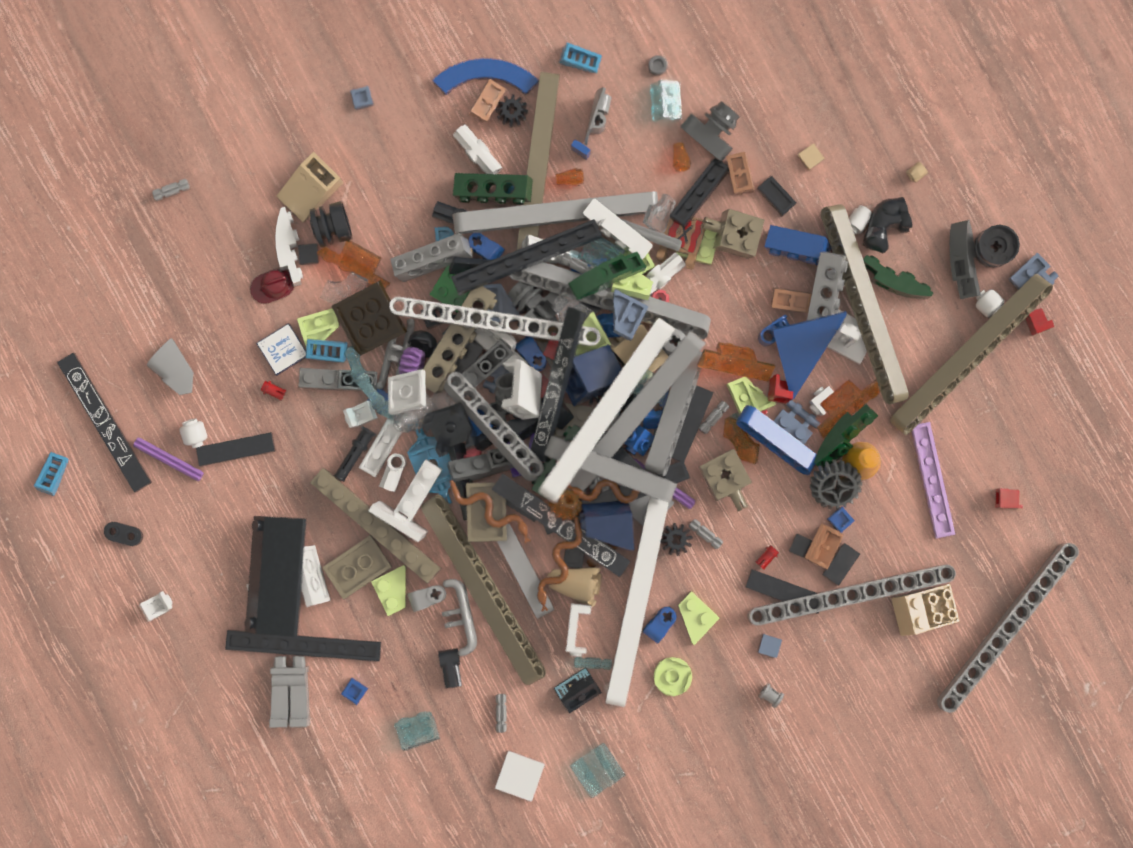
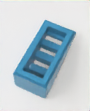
M566 43L563 47L559 63L596 74L602 55ZM572 52L570 59L567 58L568 53ZM576 54H579L578 61H575ZM587 56L585 64H583V57ZM591 58H594V62L591 67L589 66V63Z
M307 339L306 358L345 362L348 343ZM314 344H317L316 355L313 354ZM321 345H325L324 355H321ZM329 346H332V356H329ZM337 347H340V356H337Z
M50 452L34 487L38 491L55 496L69 459ZM53 460H55V461H57V462H60L61 465L59 466V465L53 464L52 462H53ZM50 467L58 470L57 473L50 471ZM47 475L54 477V479L51 480L46 477ZM44 482L51 484L50 487L44 486Z

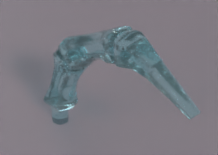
M350 346L346 349L344 355L349 362L351 377L354 378L353 381L367 395L372 408L376 409L378 414L395 421L403 427H407V422L397 414L391 415L388 413V401H385L384 396L374 389L369 375L366 374L367 371L361 365L360 355L354 350L353 346Z

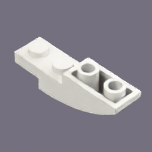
M285 207L280 210L276 225V252L281 271L289 269L295 287L302 285L300 279L303 278L300 267L296 268L294 261L298 259L295 250L290 249L297 247L296 241L299 240L296 229L292 230L290 223H293L291 212H286Z

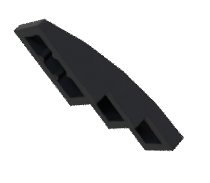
M539 417L525 420L516 418L505 423L523 441L535 433ZM482 433L476 437L474 446L482 452L493 445V443ZM503 438L505 444L510 442L507 438Z

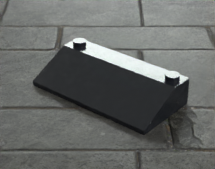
M254 516L247 611L244 622L245 632L298 637L306 519Z

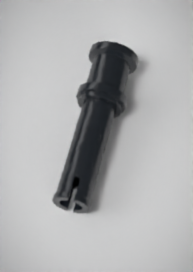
M363 425L361 426V431L357 438L352 440V448L334 474L336 478L345 482L346 477L361 453L365 452V450L367 451V445L372 437L377 435Z

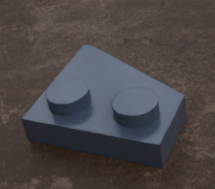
M501 284L483 286L495 293V299L498 300L492 310L488 309V311L521 316L517 309L513 307L511 299ZM495 316L491 318L493 321L501 323V319L499 317Z
M615 289L613 293L614 333L631 341L649 306Z

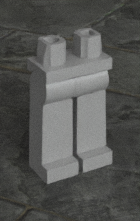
M276 656L274 659V667L271 668L272 695L269 727H288L289 725L290 727H308L310 725L307 674L309 666H306L304 656H293V666H286V656Z

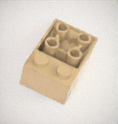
M313 152L297 168L278 193L277 198L304 223L310 217V209L315 208L317 210L343 184V181Z
M950 584L891 598L901 636L916 635L960 622Z

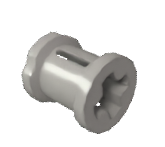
M767 683L758 697L764 698L772 704L773 708H776L783 699L784 694L777 692L771 687V684Z

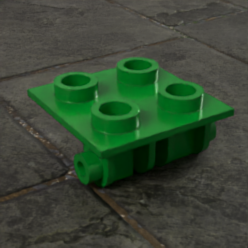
M449 265L445 268L429 295L443 304L461 307L471 291L460 296L458 295L451 278L455 274H449Z

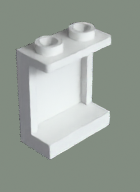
M513 360V362L506 363L505 368L514 373L512 398L502 400V408L523 420L539 417L542 374L535 370L534 367L524 363L523 360Z
M571 603L566 652H570V656L581 657L582 653L586 654V648L576 647L575 640L578 613L590 614L591 606Z

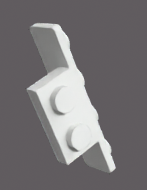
M592 199L583 211V215L589 220L595 219L598 227L601 228L600 232L608 238L611 236L615 239V244L620 248H626L631 253L638 252L642 260L653 247L649 241L596 199Z
M490 319L491 326L497 327L500 325L497 321ZM476 329L475 332L478 334L474 340L486 351L499 340H502L514 353L502 366L505 367L506 363L513 362V360H523L528 365L515 351L517 342L511 334Z

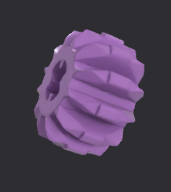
M415 347L405 349L403 355H401L399 374L423 370L426 360L425 352Z

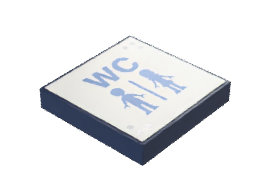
M289 323L256 343L276 376L306 358V349Z

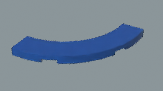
M487 58L458 63L441 72L432 80L445 94H448L457 86L466 83V81L473 79L502 80L518 88L525 95L539 83V80L530 72L513 63Z

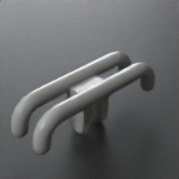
M412 318L407 320L408 332L405 334L403 346L395 344L397 338L389 341L387 344L380 378L376 384V387L380 390L386 384L391 362L398 364L396 375H400L401 355H403L405 349L410 347L408 340L414 332L415 321Z
M448 579L443 582V586L446 588L453 587L456 590L460 608L442 612V616L447 617L453 614H461L462 619L455 622H447L444 626L445 628L464 624L467 645L459 649L458 654L459 656H465L472 653L477 646L476 631L465 585L457 579Z

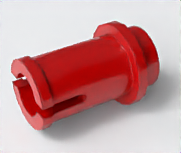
M265 381L260 391L264 395L268 394L282 401L287 390L272 384V381Z
M770 545L766 547V551L755 562L765 570L775 557H778L779 552Z

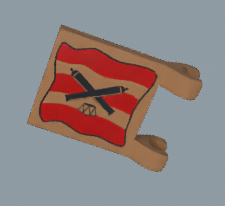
M693 217L684 228L672 219H669L664 234L681 240L682 245L679 251L660 245L656 254L657 260L664 262L668 250L687 254L686 268L693 270L706 230L702 229V224H705L702 223L703 220Z

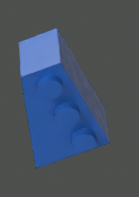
M770 225L764 246L770 255L777 257L782 255L791 260H799L816 266L819 263L820 253L831 251V245L825 236Z

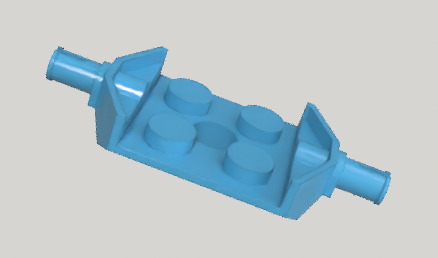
M418 425V427H414L418 436L417 441L407 452L415 474L418 473L426 459L428 461L435 459L438 462V467L443 470L429 493H437L444 497L445 500L447 498L448 503L451 504L452 501L448 494V490L451 488L450 480H452L447 467L448 462L451 461L449 452L447 455L439 457L435 450L437 444L435 437H427L422 425Z

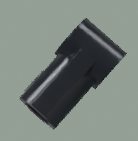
M437 201L432 217L454 225L452 214L467 212V210Z
M458 648L438 651L440 667L443 669L445 689L462 686Z

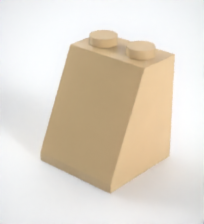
M641 323L631 341L622 336L609 337L610 347L615 353L616 359L624 367L648 334V331ZM663 349L639 382L642 383L648 380L657 368H660L669 357Z

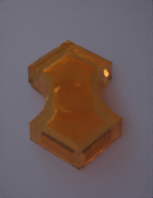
M725 418L723 436L733 443L739 459L752 464L758 463L760 445L755 443L748 436L747 432L736 424L737 419Z

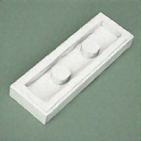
M387 418L359 468L376 478L405 428Z

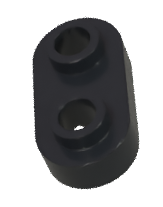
M110 522L104 528V535L110 541L128 546H137L143 540L142 531L134 526ZM112 528L116 529V533L114 535L111 534ZM130 533L135 535L133 540L129 539Z

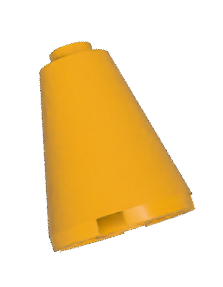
M867 442L853 443L854 447L846 455L842 456V461H844V464L847 462L851 463V466L857 469V473H860L861 480L873 477L878 472L881 464L878 450Z

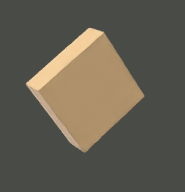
M814 143L798 154L799 159L808 171L825 159Z

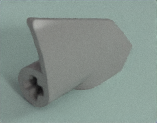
M602 87L595 93L584 145H587L590 133L600 134L606 128L605 115H608L612 99L611 96L604 94L606 88ZM596 120L600 121L599 126L595 125Z
M171 338L152 356L147 366L179 395L192 393L194 372Z

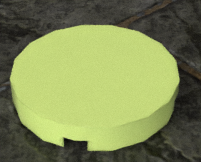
M665 658L658 663L654 670L655 685L665 695H680L687 691L691 685V669L680 658Z

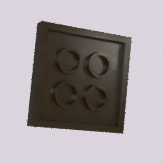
M381 280L331 306L358 357L408 332L400 316L391 311V299Z

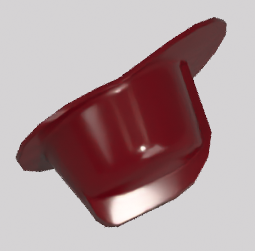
M280 268L260 274L254 278L250 286V293L253 299L263 304L284 298L294 290L290 272L287 270L281 271Z

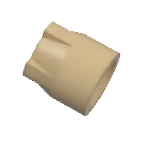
M917 162L906 171L909 179L915 183L928 173L927 169L920 162Z

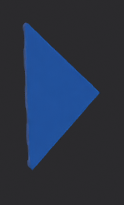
M846 311L773 329L788 389L793 391V399H795L846 318Z

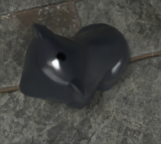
M904 197L889 198L876 205L864 235L863 246L883 254L889 249L887 230L897 228L901 233L910 232L913 224Z

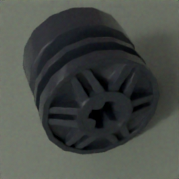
M342 201L329 204L330 213L327 214L323 206H320V216H318L315 208L310 209L311 228L320 247L326 246V237L328 243L333 245V235L337 236L339 242L353 239Z
M1000 224L987 228L974 241L977 254L976 259L985 267L990 268L1001 267L1012 261L1018 254L1020 247L1019 237L1016 232L1010 227ZM993 244H994L996 247H998V249L995 250V252H994V249L990 247V246L993 245Z

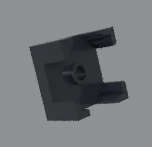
M461 402L425 415L423 427L426 433L431 429L437 441L435 450L439 457L447 455L449 448L466 441V448L475 445L477 433Z

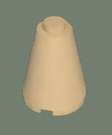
M554 569L551 573H548L547 577H557L561 574V570ZM568 569L567 579L561 584H549V588L593 607L597 601L593 600L594 595H599L601 574L598 572L601 569Z

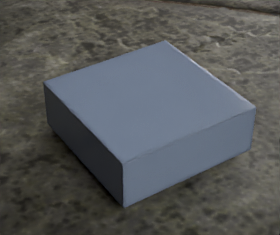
M369 86L350 90L355 110L374 106Z
M763 634L758 653L777 658L782 639Z

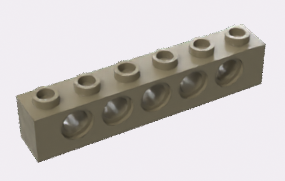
M482 286L472 290L461 307L473 308V304L479 301L484 305L482 310L488 311V309L492 310L498 300L495 299V293ZM458 311L453 320H460L462 318V312ZM478 313L471 316L474 324H478L481 321V315ZM450 324L423 369L425 371V386L427 389L436 394L438 391L442 392L444 390L446 378L457 369L455 363L459 358L462 360L467 352L465 347L468 342L472 343L478 334L475 332L477 328H465L464 326ZM456 334L463 336V342L459 345L453 343V337ZM448 350L452 351V360L445 361L443 353ZM436 367L443 369V375L439 378L433 375V370Z

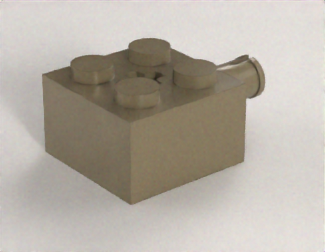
M732 209L722 212L720 222L708 217L704 218L702 223L705 224H702V229L717 233L713 246L714 249L747 259L755 257L764 219Z
M735 449L698 467L716 501L728 496L731 497L737 512L748 507L740 491L742 490L741 488L751 484L752 481ZM722 470L729 472L728 480L721 478Z

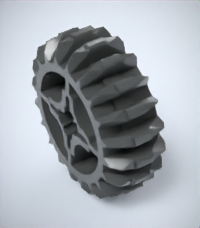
M833 459L832 464L825 462L824 467L819 465V471H814L809 487L812 491V497L815 498L817 503H821L823 508L828 505L830 510L833 506H836V509L839 510L842 505L846 508L848 502L853 504V498L858 499V493L862 491L861 486L863 482L860 473H857V469L852 467L851 463L847 462L844 464L842 459L839 463H836Z

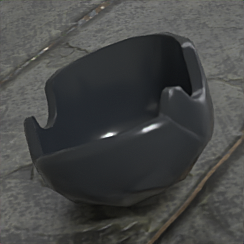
M424 330L414 331L408 340L411 348H419V350L425 352V357L427 358L431 357L437 347L436 338Z

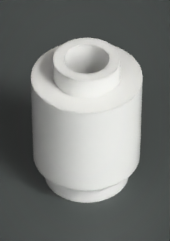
M862 205L855 208L849 217L854 235L862 233L872 215V212Z

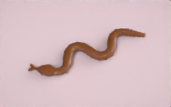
M609 479L599 481L590 495H585L580 488L572 487L570 483L566 487L571 489L576 498L584 501L596 499L605 486H609L618 501L623 503L633 502L640 493V491L633 489L630 495L624 496L618 484Z
M450 480L453 497L459 504L467 506L478 500H483L486 504L484 517L487 524L491 527L500 528L511 521H516L520 534L525 537L524 543L526 544L527 541L531 542L527 538V526L520 516L510 514L500 520L493 519V500L488 494L479 492L464 499L460 496L454 481Z
M577 517L574 518L576 539L574 541L557 543L553 548L552 557L560 568L561 574L557 577H546L538 585L537 597L543 605L542 612L544 609L548 611V608L545 607L547 594L544 591V586L547 584H561L567 579L569 574L567 565L559 555L562 549L576 548L581 543L582 530Z

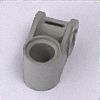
M436 585L407 594L413 613L442 602L446 598L445 588ZM434 589H436V591L441 592V595H439V599H437V597L432 596V594L435 593Z

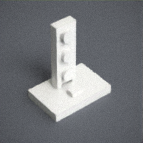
M826 307L824 308L821 314L822 316L828 315V309ZM839 309L835 310V314L843 312ZM847 314L827 348L860 365L867 351L856 318Z
M426 459L396 509L391 508L382 501H378L372 504L369 512L419 542L426 536L428 530L412 521L443 469Z
M315 545L304 547L301 589L306 607L331 601Z

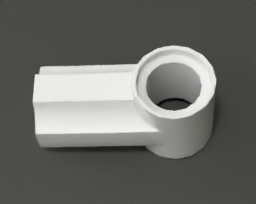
M392 454L388 458V464L379 487L393 492L396 491L403 469L407 463L406 458L402 454ZM395 457H399L402 460V464L398 468L392 464V460Z

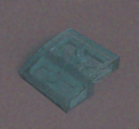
M605 743L600 744L569 765L590 798H594L604 789L612 786L625 776Z

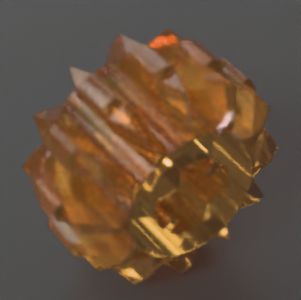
M566 487L556 503L549 499L547 506L551 508L550 513L556 514V518L561 517L562 521L567 519L570 521L580 512L582 502L578 500L579 495H575L574 490L569 491Z

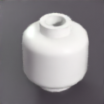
M983 290L980 292L981 295L976 297L978 300L976 308L985 317L990 318L1005 302L994 290H988L987 292Z
M197 418L183 422V426L179 429L183 443L187 446L191 445L192 448L202 446L203 441L207 439L203 422L197 421Z

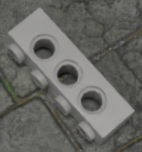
M461 233L396 256L390 260L394 276L402 282H406L449 266L454 257L471 258L472 253L468 239Z
M825 251L820 253L807 320L824 317L819 312L821 306L828 309V315L835 314V310L839 309L840 299H838L839 291H842L844 287L842 275L843 272L847 271L848 267L845 255ZM829 268L836 271L834 279L829 278L827 275ZM825 287H828L832 290V296L830 298L826 297L823 294V290Z

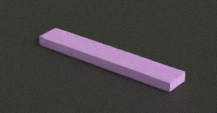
M930 422L918 424L911 431L934 536L935 538L955 535Z

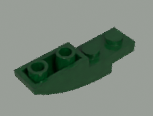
M638 252L626 256L622 254L583 273L570 281L568 285L576 300H580L609 288L615 282L645 271L646 265Z
M866 255L863 258L866 269L874 274L871 282L897 295L916 299H928L934 294L930 286L923 282L919 283L915 280L916 277L912 273L902 271L896 276V272L892 268L882 266L879 259L875 256Z
M867 404L854 415L846 412L825 437L817 452L814 463L818 467L819 465L824 467L825 462L832 464L833 459L838 461L842 456L846 455L854 447L850 441L878 417V414Z

